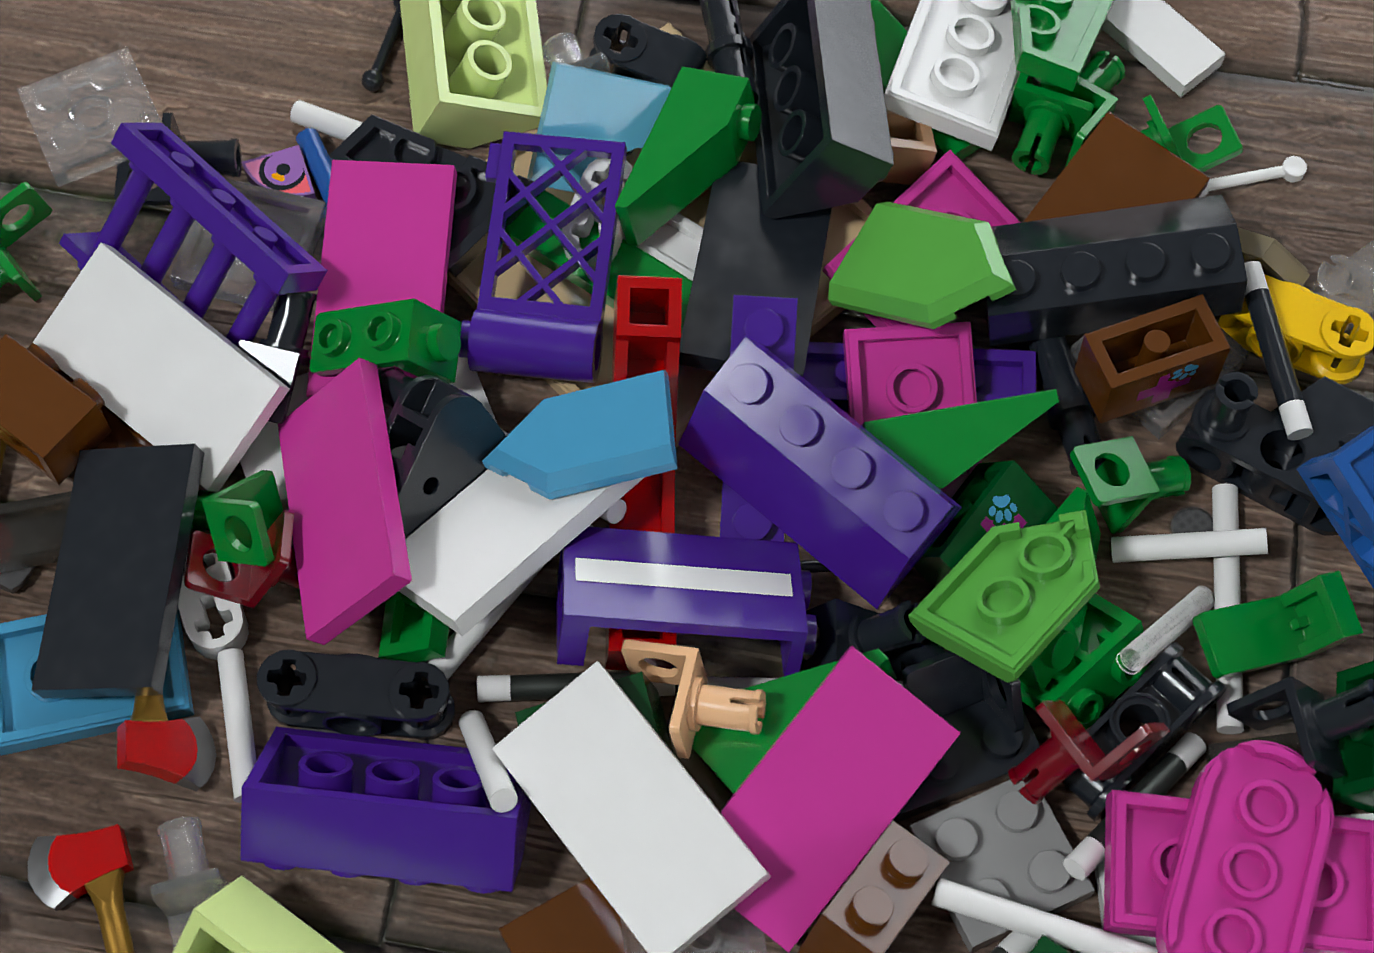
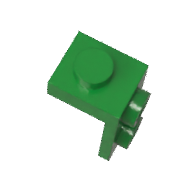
M415 298L321 312L315 319L310 371L319 376L340 374L360 357L376 364L377 369L396 366L417 377L432 375L448 383H455L458 355L461 349L460 335L462 322Z
M1340 570L1320 574L1279 596L1204 611L1193 618V624L1211 674L1217 679L1314 657L1363 633Z

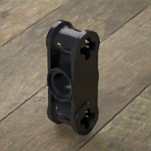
M1177 642L1167 647L1144 671L1138 681L1087 730L1105 755H1108L1127 739L1119 726L1124 721L1135 720L1143 724L1163 722L1169 729V732L1113 779L1091 782L1085 773L1078 768L1062 781L1066 787L1089 807L1087 816L1094 822L1106 814V796L1111 790L1128 791L1135 780L1184 731L1192 728L1215 705L1227 689L1220 680L1212 683L1182 656L1184 648Z
M290 649L280 650L269 655L260 665L257 673V687L266 701L272 717L281 725L291 728L329 730L341 734L365 737L381 735L433 740L444 735L452 726L455 718V703L450 694L449 682L445 674L435 665L426 662L386 660L364 654L347 653L334 655ZM291 665H295L296 670H293ZM422 677L427 678L428 681H423ZM302 682L303 685L293 686V683ZM281 692H290V696H282ZM431 694L433 698L425 700L423 709L413 708L412 705L420 704L422 695Z

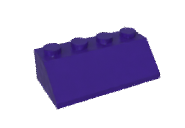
M747 337L744 338L704 389L678 443L877 610L881 608L962 508L765 346Z
M276 727L242 786L240 861L263 863L266 867L275 870H289L296 867L326 870L344 878H355L362 875L396 878L404 884L414 886L439 883L464 886L466 889L476 893H493L498 890L512 892L523 860L532 801L506 768L517 794V804L508 812L500 813L493 810L468 748Z

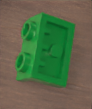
M1095 593L1088 601L1080 645L1075 650L1070 663L1064 669L1059 670L1042 691L1020 682L1022 702L1036 710L1035 707L1043 701L1061 700L1068 706L1085 729L1091 727L1097 721L1101 712L1125 689L1133 686L1153 662V660L1150 661L1138 673L1129 674L1136 671L1129 670L1123 665L1120 654L1118 662L1129 673L1124 672L1116 661L1117 654L1144 632L1142 621ZM996 677L999 686H1000L1001 688H1003V686H1002V684L1000 683L999 679Z

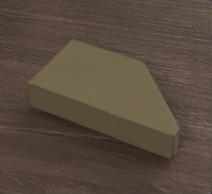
M1238 227L1244 263L1259 261L1265 275L1303 286L1310 276L1307 272L1308 269L1274 238Z

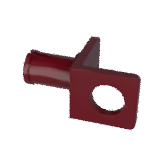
M284 510L267 531L274 561L267 566L232 563L235 569V577L227 582L218 581L206 572L203 566V557L206 554L216 553L211 534L195 531L189 539L184 576L185 587L254 608L270 587H274L278 582L299 589L294 546H291L294 513Z
M1043 701L1035 709L1050 728L1052 737L1017 766L1014 765L1008 771V776L1013 785L1023 781L1026 785L1018 791L1026 800L1037 805L1046 794L1078 768L1085 773L1091 782L1113 779L1169 732V729L1163 722L1147 723L1108 755H1105L1063 701Z

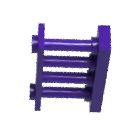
M163 123L120 124L111 144L130 160L129 166L132 172L100 232L63 234L59 242L78 261L77 265L81 271L100 243L112 246L175 296L161 282L196 220L212 234L211 240L214 246L186 295L183 304L203 319L236 257L254 272L253 278L256 283L226 336L237 347L239 346L240 339L253 341L278 295L316 291L328 271ZM155 183L171 197L170 203L173 208L145 261L141 265L121 245Z

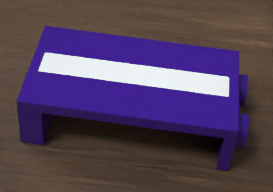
M587 527L565 546L559 555L557 570V664L584 666L589 628L603 627L780 640L783 677L798 673L803 654L813 655L816 645V616L806 614L811 598V572L809 570H801L798 543Z

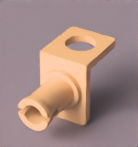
M624 640L622 654L630 675L643 672L651 682L679 685L669 726V733L678 758H690L695 733L700 730L701 726L760 734L763 724L762 721H758V718L764 719L766 708L764 690L757 689L754 691L707 685L708 678L699 648ZM644 659H661L673 664L676 668L656 667L647 663Z

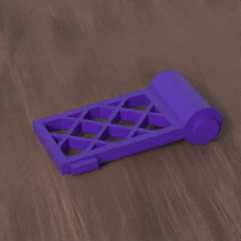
M504 131L502 144L490 143L485 179L487 182H495L496 185L478 305L471 321H462L460 335L461 349L459 357L468 358L469 370L596 383L602 358L603 321L618 219L615 204L622 191L627 154L625 142ZM516 152L543 153L554 167L528 187H525L514 174ZM555 154L569 156L560 161ZM587 157L611 159L608 178L588 193L569 172ZM563 177L580 199L552 220L534 197ZM511 185L519 192L512 199H510ZM605 196L604 210L602 212L596 205V202ZM528 203L545 226L517 246L505 232L506 219ZM589 209L601 224L600 237L578 252L561 229ZM554 235L572 258L543 279L525 256ZM504 243L511 252H509L501 259L502 246ZM597 255L594 272L587 261ZM518 261L537 283V285L518 299L495 297L498 277ZM580 267L593 283L590 306L563 304L552 288ZM545 294L552 303L536 300Z

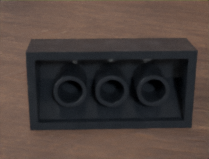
M780 0L749 37L754 51L753 59L750 61L751 69L759 94V101L756 105L760 106L762 113L760 130L755 139L762 215L771 219L857 203L877 182H881L886 178L891 167L894 165V153L891 147L887 107L885 105L881 78V64L878 57L875 23L870 0Z
M1222 195L992 227L1002 258L1016 290L994 301L989 296L983 298L990 346L1090 333L1202 294L1214 316L1242 312L1248 280L1237 223Z

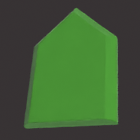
M882 202L875 205L830 280L828 300L833 306L935 329L956 319V311L988 296L994 301L1015 291L1016 288L998 247L999 244L989 222L892 202Z
M1086 510L1060 514V521L1031 527L1020 528L1019 522L992 527L908 615L910 622L924 637L1007 683L1016 681L1100 588Z

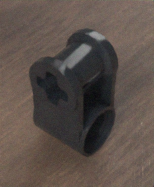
M619 13L608 15L601 19L596 26L593 37L594 47L590 51L587 66L588 69L608 73L607 68L610 63L614 65L611 74L667 85L672 88L682 67L703 70L707 61V54L700 45L687 37L670 34L638 21L630 15ZM623 30L627 31L626 41L620 40Z

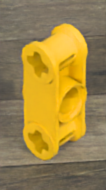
M1265 275L1293 368L1319 379L1325 376L1339 384H1347L1356 379L1364 367L1365 356L1374 348V320L1372 317L1359 308L1350 307L1315 294L1299 284L1284 282ZM1244 298L1241 313L1221 315L1217 323L1229 344L1253 352L1263 359ZM1352 323L1354 327L1350 335L1344 333L1347 325ZM1334 358H1340L1338 366L1332 368L1331 364Z

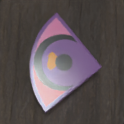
M299 145L242 162L248 181L260 194L263 193L277 200L286 201L287 205L293 207L318 204Z

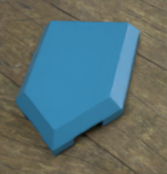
M667 371L652 372L543 399L482 461L485 468L503 477L511 475L527 483L531 491L549 500L678 469Z

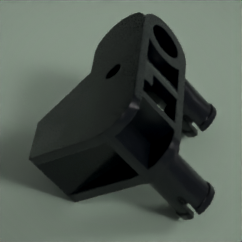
M395 367L380 368L378 375L383 406L392 410L386 422L390 449L392 451L397 447L407 446L401 459L392 455L406 539L488 470L482 461L506 435L483 404L470 394L437 376L423 375L413 379L405 375L398 368L395 370Z
M1229 372L1223 375L1218 381L1220 383L1216 384L1215 389L1209 390L1195 405L1190 420L1176 442L1178 455L1198 472L1221 484L1226 483L1237 486L1238 493L1310 531L1324 536L1338 535L1296 469L1311 458L1335 452L1366 429L1374 426V401L1324 376L1301 391L1313 433L1303 439L1289 440L1279 408L1277 407L1270 412L1254 403L1258 396V388L1252 378L1240 372Z

